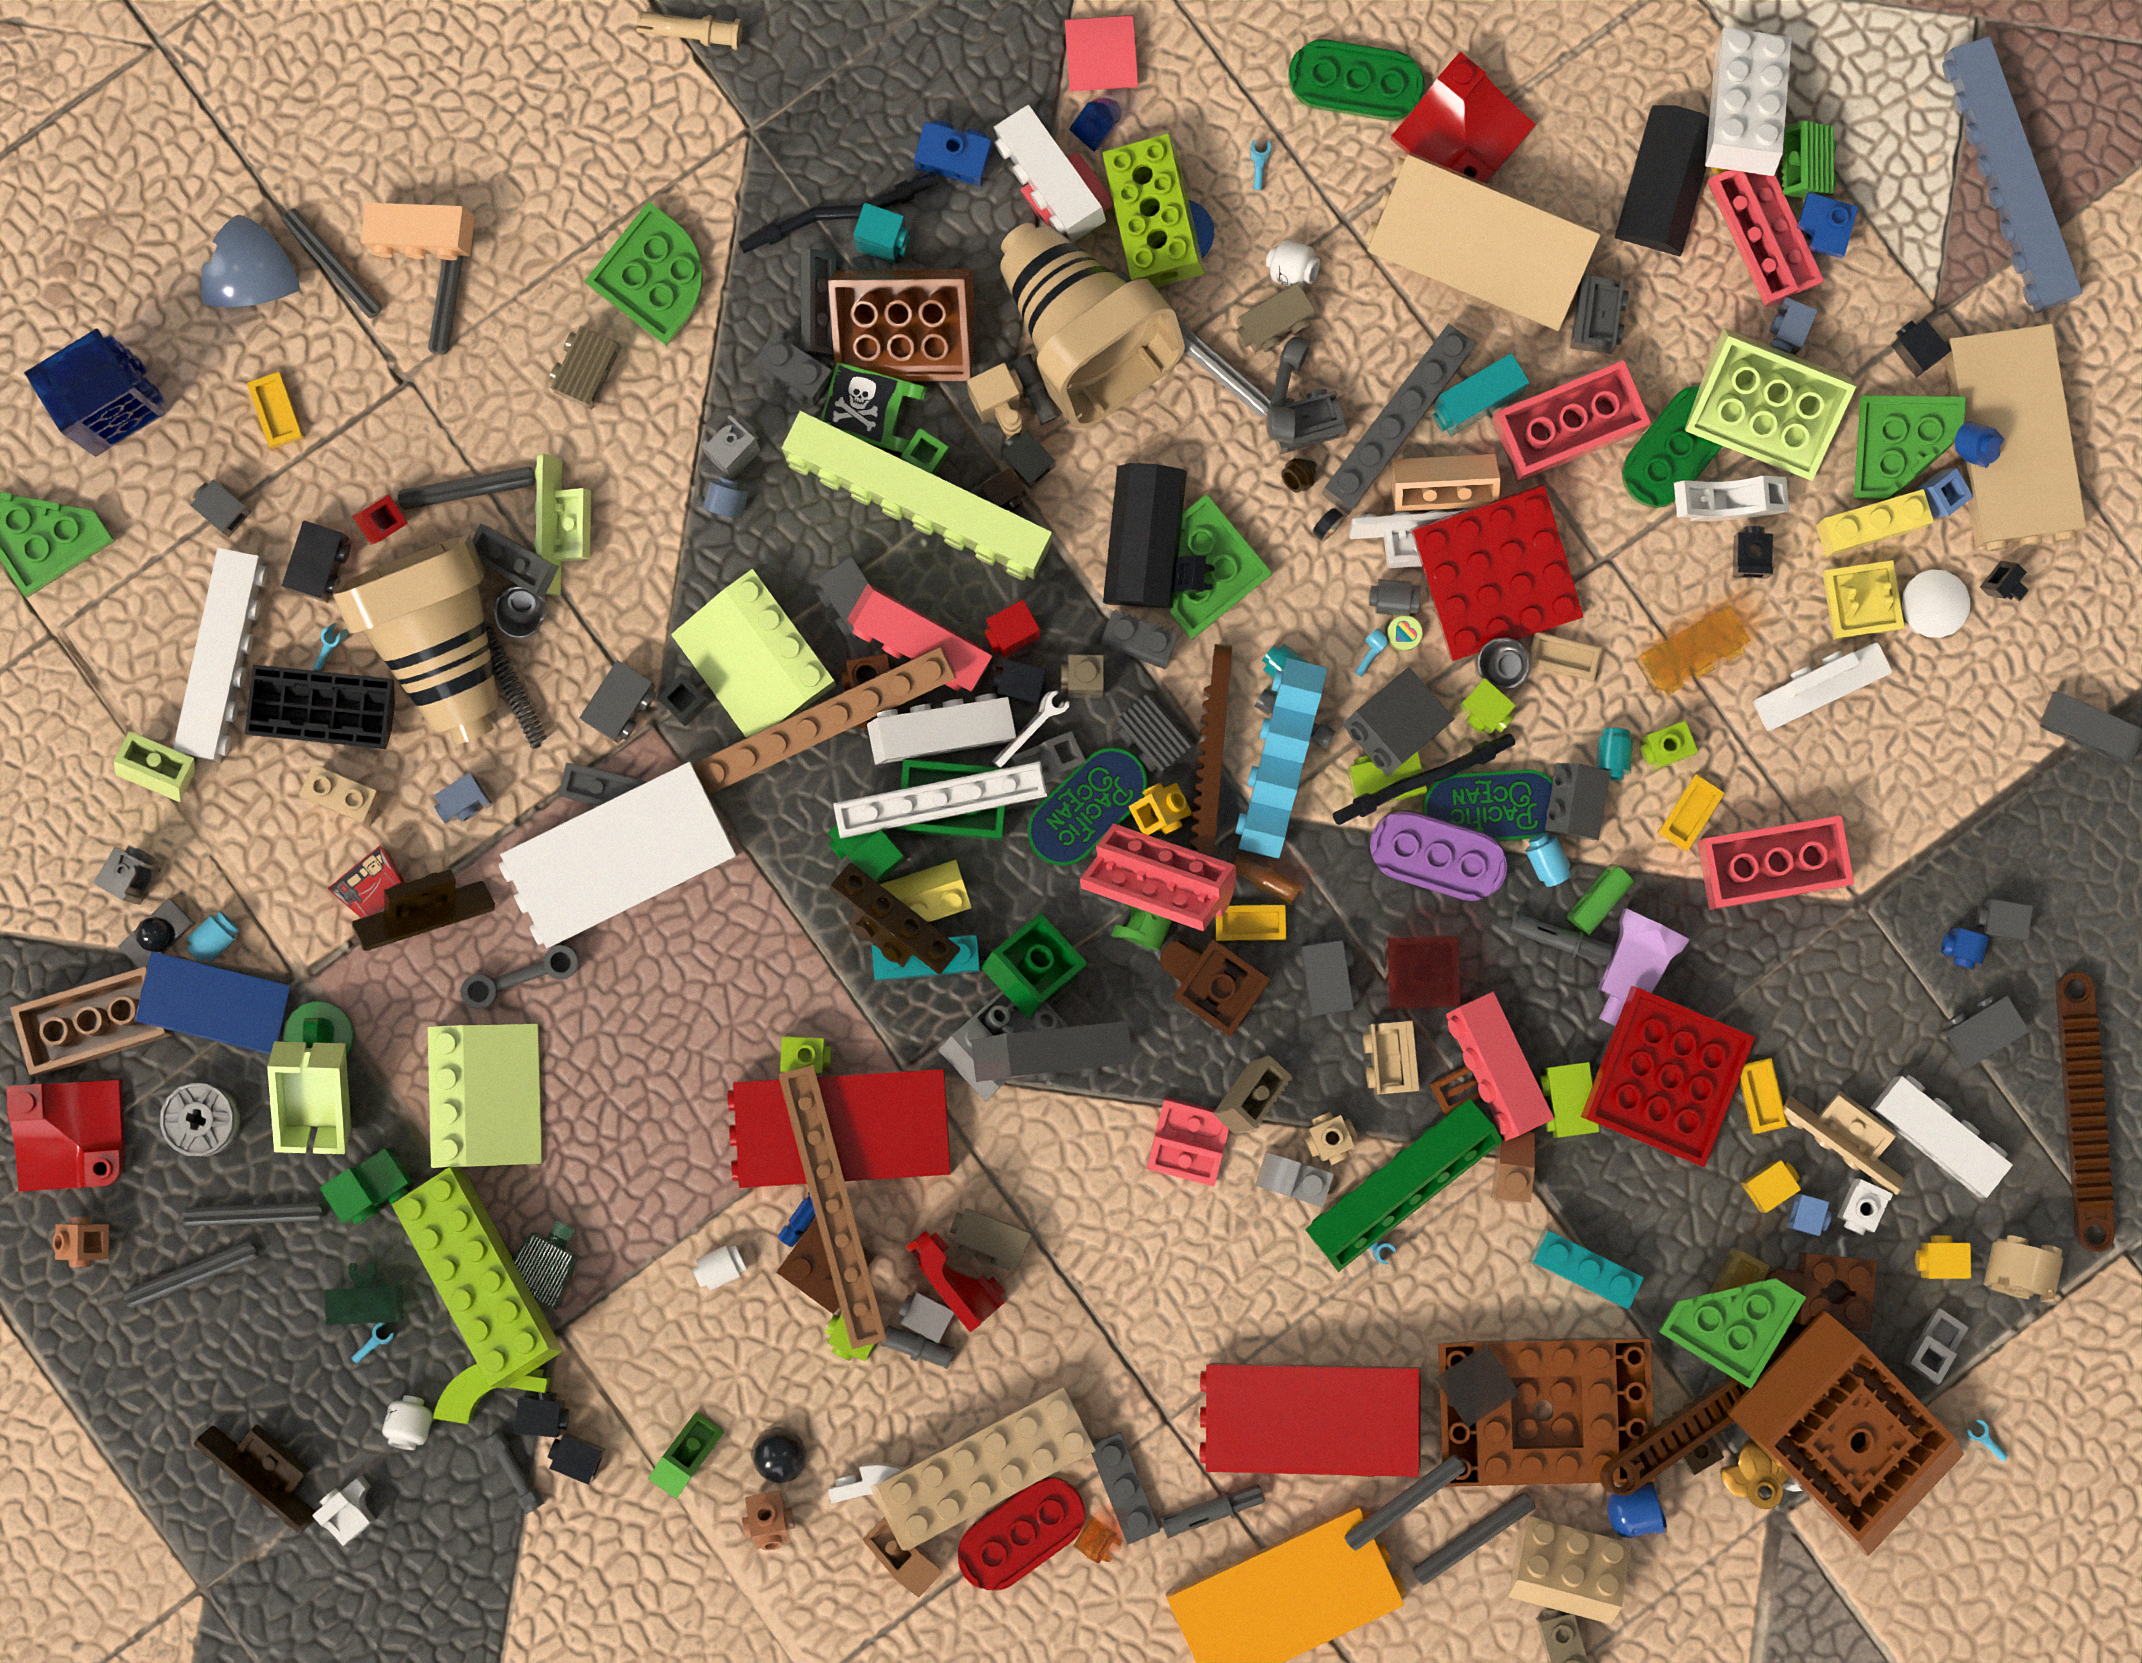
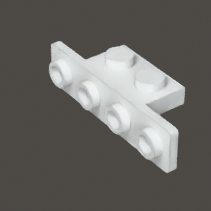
M1464 508L1457 512L1431 510L1426 514L1397 512L1391 516L1380 517L1374 514H1364L1352 519L1349 537L1350 539L1384 537L1387 568L1418 567L1422 565L1411 528L1471 508Z
M1873 643L1846 656H1843L1842 652L1838 651L1822 659L1825 666L1812 671L1810 665L1791 674L1793 681L1755 699L1753 704L1767 731L1776 729L1891 674L1892 670L1880 645Z

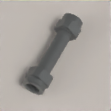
M1264 689L1254 707L1269 716L1273 711L1276 694ZM1322 722L1320 725L1314 723L1311 733L1312 739L1310 741L1326 749L1336 731Z
M503 1430L486 1439L484 1442L491 1456L496 1455L520 1496L517 1501L525 1513L528 1514L545 1504L538 1489L535 1488L533 1490L509 1450L508 1447L512 1444L508 1437L505 1436Z

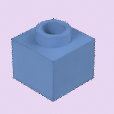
M1957 468L1940 470L1917 488L1918 491L1924 489L1933 518L1950 516L1973 498Z
M1795 1194L1786 1228L1813 1236H1820L1821 1231H1826L1830 1223L1831 1211L1827 1210L1829 1202L1802 1194Z

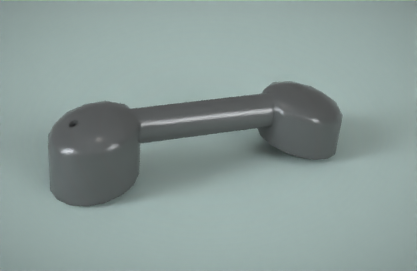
M1292 337L1286 343L1281 353L1271 402L1266 415V430L1271 440L1293 444L1295 409L1284 407L1291 373L1292 371H1300L1311 344L1309 339Z
M560 944L547 951L544 961L494 979L486 974H474L463 982L460 990L461 998L470 1008L481 1009L492 1004L499 991L547 974L558 980L567 979L578 970L580 963L579 955L571 946Z

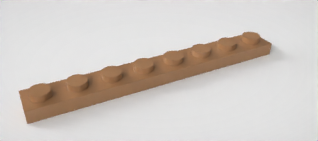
M940 646L695 762L693 766L707 795H710L877 716L879 712L895 708L956 679L957 676L943 647Z
M811 1065L780 1073L778 1076L851 1350L887 1340L814 1066Z

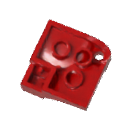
M1459 52L1438 76L1437 80L1407 118L1391 135L1390 139L1407 154L1408 152L1414 153L1462 174L1463 171L1471 169L1476 175L1474 179L1487 184L1535 128L1536 124L1486 76L1485 71L1462 52Z
M122 1080L6 1086L7 1114L15 1148L18 1192L110 1186L119 1180L125 1163ZM100 1162H104L107 1166V1171L104 1175H100L97 1172V1165Z
M925 1230L905 1247L909 1253L912 1252L920 1262L917 1265L928 1278L931 1285L970 1333L1005 1303L1001 1296L1006 1291L994 1276L989 1280L984 1274L979 1278H975L946 1264L948 1256L944 1252L949 1247L937 1232L930 1235Z

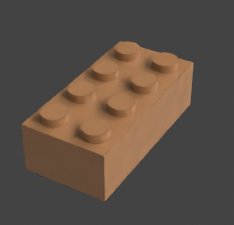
M147 966L10 1007L29 1075H45L175 1035L172 1030L134 1021Z

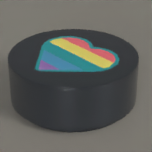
M1336 508L1330 509L1313 528V535L1321 542L1326 541L1338 529L1345 516Z

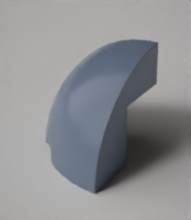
M238 214L230 219L213 239V243L217 244L211 262L204 263L202 269L201 294L204 305L215 307L250 306L277 300L301 290L294 268L281 246L271 234L253 220Z

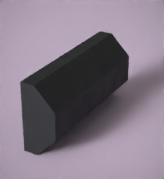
M1652 105L1616 229L1615 239L1679 257L1682 255L1707 167L1705 162L1709 127L1708 116L1701 112L1676 105Z
M1128 463L1117 466L1103 603L1107 605L1173 608L1175 564L1179 553L1187 471L1184 469L1145 463Z
M253 665L245 734L386 749L392 732L395 709L394 680L390 678Z

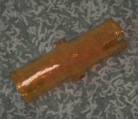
M1242 852L1239 853L1233 863L1236 865V874L1256 884V889L1262 892L1265 889L1289 904L1293 903L1302 886L1275 872V867L1271 865L1266 867L1247 857Z

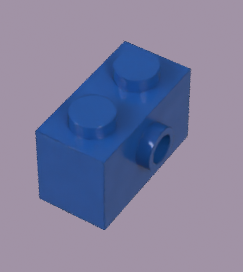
M934 120L933 123L924 122L914 157L915 169L927 173L933 172L938 176L981 187L992 149L991 139L986 138L987 135L978 130L967 129L966 132L955 130L952 124L945 121Z

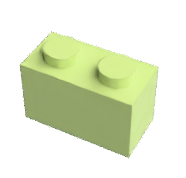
M130 731L114 759L116 776L178 802H181L195 774L194 758Z

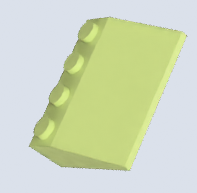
M1723 328L1708 361L1685 431L1813 481L1855 391L1856 385L1846 375Z
M753 569L722 590L671 634L746 738L798 714L837 686L834 679Z
M539 1024L428 1027L431 1168L543 1164Z

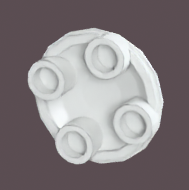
M1931 569L1919 573L1905 585L1901 608L1909 628L1914 633L1922 634L1926 637L1941 638L1954 634L1964 625L1970 613V597L1966 586L1957 576L1945 570Z

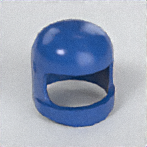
M1647 1482L1627 1496L1610 1494L1607 1501L1608 1517L1613 1530L1619 1536L1634 1538L1648 1533H1657V1535L1667 1533L1666 1519L1658 1502L1653 1482Z

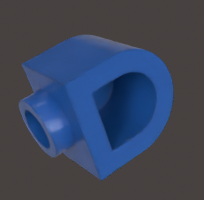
M1968 421L1960 427L1956 434L1955 449L1966 462L1987 468L1990 463L1995 462L1999 458L2000 446L2004 438L1995 428Z
M1951 928L1950 933H1946L1943 938L1941 953L1944 956L1954 958V965L1974 969L1975 963L1983 964L1989 936L1961 928Z

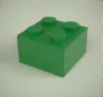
M1040 912L996 948L982 965L981 969L1023 1015L1029 1019L1070 985L1088 963Z

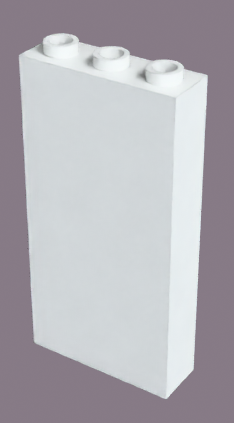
M688 762L500 854L503 862L499 863V867L506 881L510 882L513 880L519 892L514 895V898L523 914L529 912L534 924L529 927L538 945L544 943L546 949L736 857L737 854L692 762Z

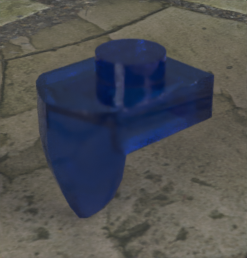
M1105 97L1091 100L1085 105L1068 130L1095 152L1102 146L1121 119V109L1118 102Z

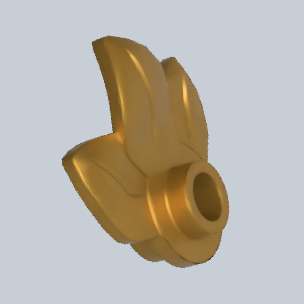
M1749 1440L1745 1441L1739 1454V1466H1725L1720 1469L1722 1481L1732 1494L1748 1497L1756 1507L1760 1509L1774 1508L1783 1497L1782 1485L1788 1480L1789 1476L1756 1443ZM1761 1486H1768L1772 1490V1495L1768 1498H1763L1759 1495L1758 1489Z

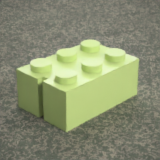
M274 1041L267 1066L274 1152L306 1153L313 1126L318 1129L313 1145V1153L345 1154L351 1132L346 1044L313 1043L312 1048H307L306 1042Z

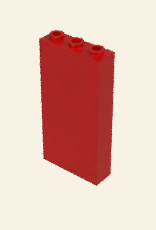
M944 1069L817 1077L844 1181L951 1175ZM780 1080L733 1082V1090L727 1091L728 1110L735 1111V1125L729 1126L730 1145L737 1146V1160L731 1161L732 1180L739 1181V1188L807 1184Z
M1209 1363L1206 1365V1371H1201L1200 1391L1206 1392V1407L1201 1406L1200 1427L1206 1428V1442H1200L1199 1458L1200 1463H1206L1205 1472L1419 1477L1421 1474V1367Z

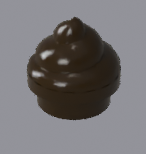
M1303 458L1291 459L1286 463L1285 469L1282 470L1283 482L1295 493L1309 490L1315 483L1317 464L1312 460Z

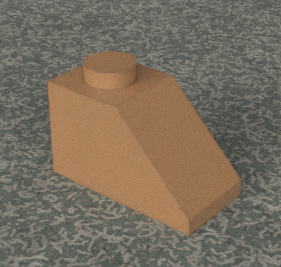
M1526 1132L1508 1141H1505L1503 1135L1499 1133L1503 1142L1497 1146L1491 1198L1531 1203L1535 1171V1133Z
M885 1516L862 1539L894 1579L918 1598L943 1573L920 1545L910 1550H901Z

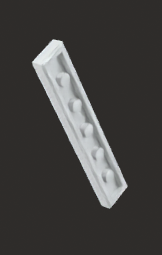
M1035 762L833 803L839 835L842 839L876 832L880 829L886 830L1047 797L1041 763Z

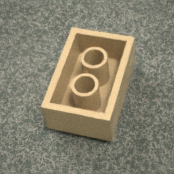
M1528 1516L1518 1535L1508 1597L1612 1624L1622 1608L1631 1543Z

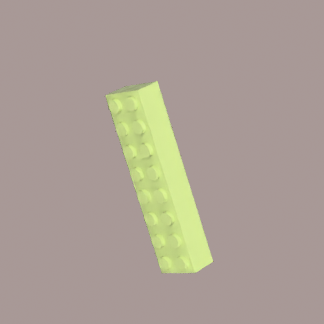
M802 411L799 412L782 446L786 461L790 463L788 467L806 476L810 471L820 477V482L825 486L837 491L841 486L852 493L851 497L865 505L869 506L872 501L883 508L882 512L891 518L900 521L903 516L914 523L913 527L920 532L931 536L934 531L943 535L946 544L961 551L964 546L972 549L976 553L975 557L989 565L993 566L995 561L1007 567L1006 572L1020 580L1025 581L1026 577L1035 579L1052 544L1051 531Z

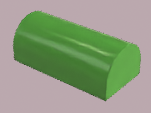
M1608 866L1569 911L1566 919L1580 931L1590 936L1635 883L1634 880L1619 866Z

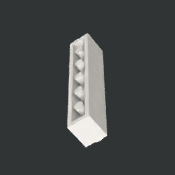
M217 548L173 750L190 757L221 763L222 756H227L230 749L231 736L227 735L230 721L234 722L238 713V702L235 701L237 688H242L245 681L246 669L242 665L245 654L250 653L253 644V634H250L252 620L256 621L260 613L261 602L257 600L260 586H265L268 576V567L264 566L265 560L257 555Z

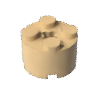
M2007 1235V1239L1997 1238L1996 1242L1992 1243L1983 1284L1985 1286L1992 1285V1290L2010 1296L2029 1300L2033 1294H2040L2041 1302H2053L2063 1264V1258L2061 1257L2062 1249L2049 1245H2041V1248L2028 1246L2029 1240L2018 1236Z

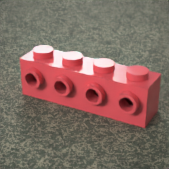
M870 584L866 585L847 618L848 622L854 627L853 634L869 643L873 638L884 644L882 649L898 659L901 658L902 654L915 659L942 646L957 676L956 679L945 683V685L956 691L963 687L972 692L992 658V655L984 647Z
M1494 991L1445 1014L1448 1019L1449 1031L1458 1040L1463 1051L1464 1062L1473 1072L1479 1084V1094L1488 1103L1494 1116V1125L1497 1131L1503 1135L1505 1141L1520 1136L1554 1119Z

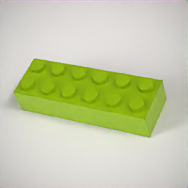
M449 1167L391 1204L490 1387L505 1389L563 1352L562 1347L465 1171Z

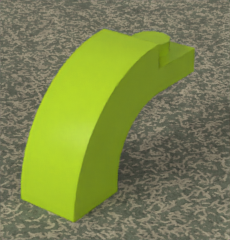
M478 1364L467 1368L449 1383L438 1400L433 1419L464 1424L473 1422L479 1401L486 1393L496 1388L489 1386ZM536 1368L508 1387L546 1393L550 1391L552 1377L543 1376L544 1369Z

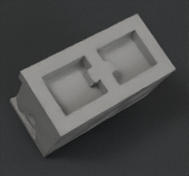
M729 415L728 420L731 425L723 427L709 442L705 440L701 446L706 456L729 478L734 479L761 450L757 443L759 437L755 434L756 430L742 417L736 421Z

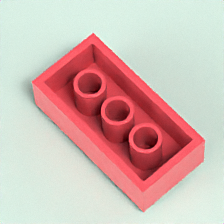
M1625 360L1496 411L1491 419L1518 482L1642 433L1651 424Z
M1842 815L1704 838L1697 842L1709 910L1832 890L1855 884Z

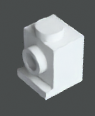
M1854 1179L1837 1217L1846 1221L1845 1228L1857 1234L1864 1235L1865 1231L1875 1232L1887 1203L1891 1200L1893 1194L1862 1179ZM1864 1202L1869 1203L1871 1206V1211L1866 1216L1860 1212V1206Z

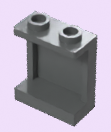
M1408 667L1357 709L1343 723V727L1348 731L1351 739L1358 743L1370 756L1373 764L1381 769L1386 776H1389L1445 729L1455 718L1412 669Z

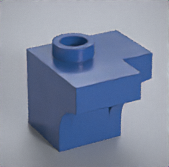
M1808 192L1804 200L1797 229L1809 234L1808 239L1811 240L1809 250L1842 259L1846 253L1858 206Z

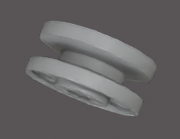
M190 1083L177 1088L167 1097L160 1114V1127L164 1139L174 1150L187 1156L209 1157L223 1152L234 1141L240 1125V1113L236 1101L226 1090L213 1084ZM195 1115H201V1117L206 1118L205 1125H199L198 1122H195Z

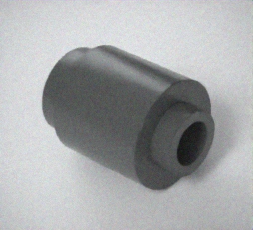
M1378 579L1377 586L1371 585L1369 606L1375 607V614L1409 616V613H1418L1420 586L1412 585V582L1384 579Z

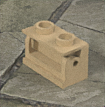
M312 764L299 796L371 826L384 794Z
M1413 1021L1368 1025L1369 1032H1363L1364 1052L1371 1053L1372 1067H1366L1368 1088H1374L1375 1095L1419 1091Z

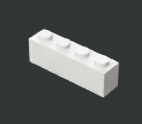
M1029 105L994 126L998 140L994 142L996 148L1004 159L1008 157L1012 159L1015 164L1012 167L1015 175L1022 185L1027 182L1034 190L1030 193L1034 202L1041 211L1047 208L1052 216L1049 218V221L1058 233L1065 234L1068 239L1075 242L1106 222L1102 206Z
M992 693L975 697L976 702L964 704L963 699H954L943 702V708L931 709L930 704H923L911 707L910 713L898 715L897 709L877 713V718L867 724L875 765L1005 744L1015 739L1016 733L1008 697L996 699V694Z
M1909 1075L1906 1079L1903 1076L1894 1077L1869 1110L1976 1196L1987 1198L2013 1166L2005 1159L2008 1154L1997 1144L1990 1142L1987 1145L1978 1137L1980 1131L1966 1120H1962L1960 1123L1951 1116L1950 1113L1953 1110L1939 1098L1931 1100L1923 1093L1925 1087Z

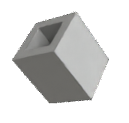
M918 1291L915 1297L907 1296L898 1314L904 1316L901 1322L902 1325L939 1343L954 1312L950 1307Z

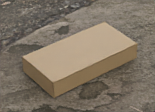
M1539 632L1533 634L1529 652L1533 668L1594 682L1603 647Z

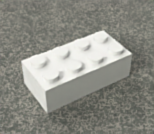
M1723 27L1715 50L1705 166L1774 176L1783 154L1792 37Z

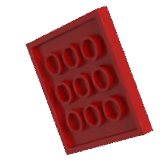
M1539 485L1411 528L1449 657L1452 661L1479 653L1482 646L1493 638L1510 637L1518 640L1584 617L1544 485Z
M1631 986L1581 1118L1705 1168L1755 1037L1641 988Z

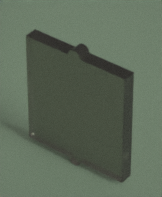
M1487 1344L1435 1377L1449 1399L1447 1404L1455 1408L1467 1428L1519 1394L1505 1372L1507 1367L1499 1363Z

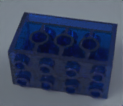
M98 328L24 372L59 431L95 457L166 414L161 406L165 399L156 385L151 384L147 377H143L147 370L137 355L134 356L130 349L125 348L120 341L117 342L112 334L106 336Z

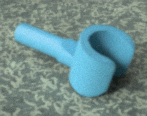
M1255 140L1251 143L1250 158L1254 161L1255 168L1253 190H1262L1263 169L1271 153V143L1268 140L1266 152L1259 153L1255 150Z
M336 623L324 628L321 632L323 646L313 667L317 671L322 670L333 648L348 638L347 629H344L335 637L333 628Z
M1379 629L1373 631L1364 640L1371 647V650L1365 655L1355 671L1361 677L1377 654L1387 646L1388 639Z
M1385 1241L1376 1242L1368 1248L1372 1251L1373 1258L1383 1264H1389L1379 1256V1252L1383 1247H1388L1396 1253L1395 1248Z
M382 1322L375 1325L372 1331L373 1337L351 1357L355 1363L358 1364L379 1344H388L393 1340L394 1332L385 1340H380L377 1337V1331L386 1323Z
M1979 1419L1975 1420L1983 1428V1434L1980 1437H1976L1969 1429H1966L1967 1437L1972 1441H1980L2001 1461H2004L2008 1455L1988 1435L1989 1428L1986 1422Z

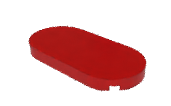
M1046 1477L1016 1493L972 1525L963 1535L958 1547V1564L963 1576L973 1586L992 1591L1004 1590L1018 1582L1074 1541L1079 1535L1085 1520V1506L1080 1493L1067 1481L1054 1477Z

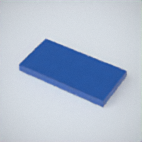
M152 952L134 1021L271 1054L274 1041H278L290 986Z

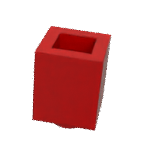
M389 494L380 497L352 515L370 545L382 541L408 524Z

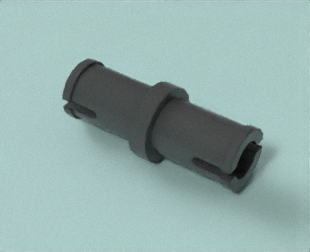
M1029 353L1011 362V365L1014 367L1024 388V391H1022L1024 398H1029L1040 420V424L1044 425L1061 415L1049 396L1044 381Z
M888 1324L885 1332L887 1340L882 1341V1347L910 1355L911 1360L917 1361L919 1358L948 1369L955 1347L936 1343L926 1339L921 1334L915 1335Z

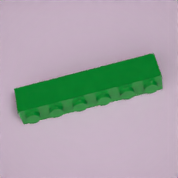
M1468 1099L1462 1105L1454 1107L1449 1115L1436 1126L1425 1130L1421 1138L1408 1148L1400 1150L1387 1165L1380 1170L1372 1172L1366 1181L1354 1191L1343 1195L1339 1203L1326 1213L1318 1215L1305 1231L1333 1267L1340 1272L1501 1144L1503 1140L1494 1125L1472 1100Z

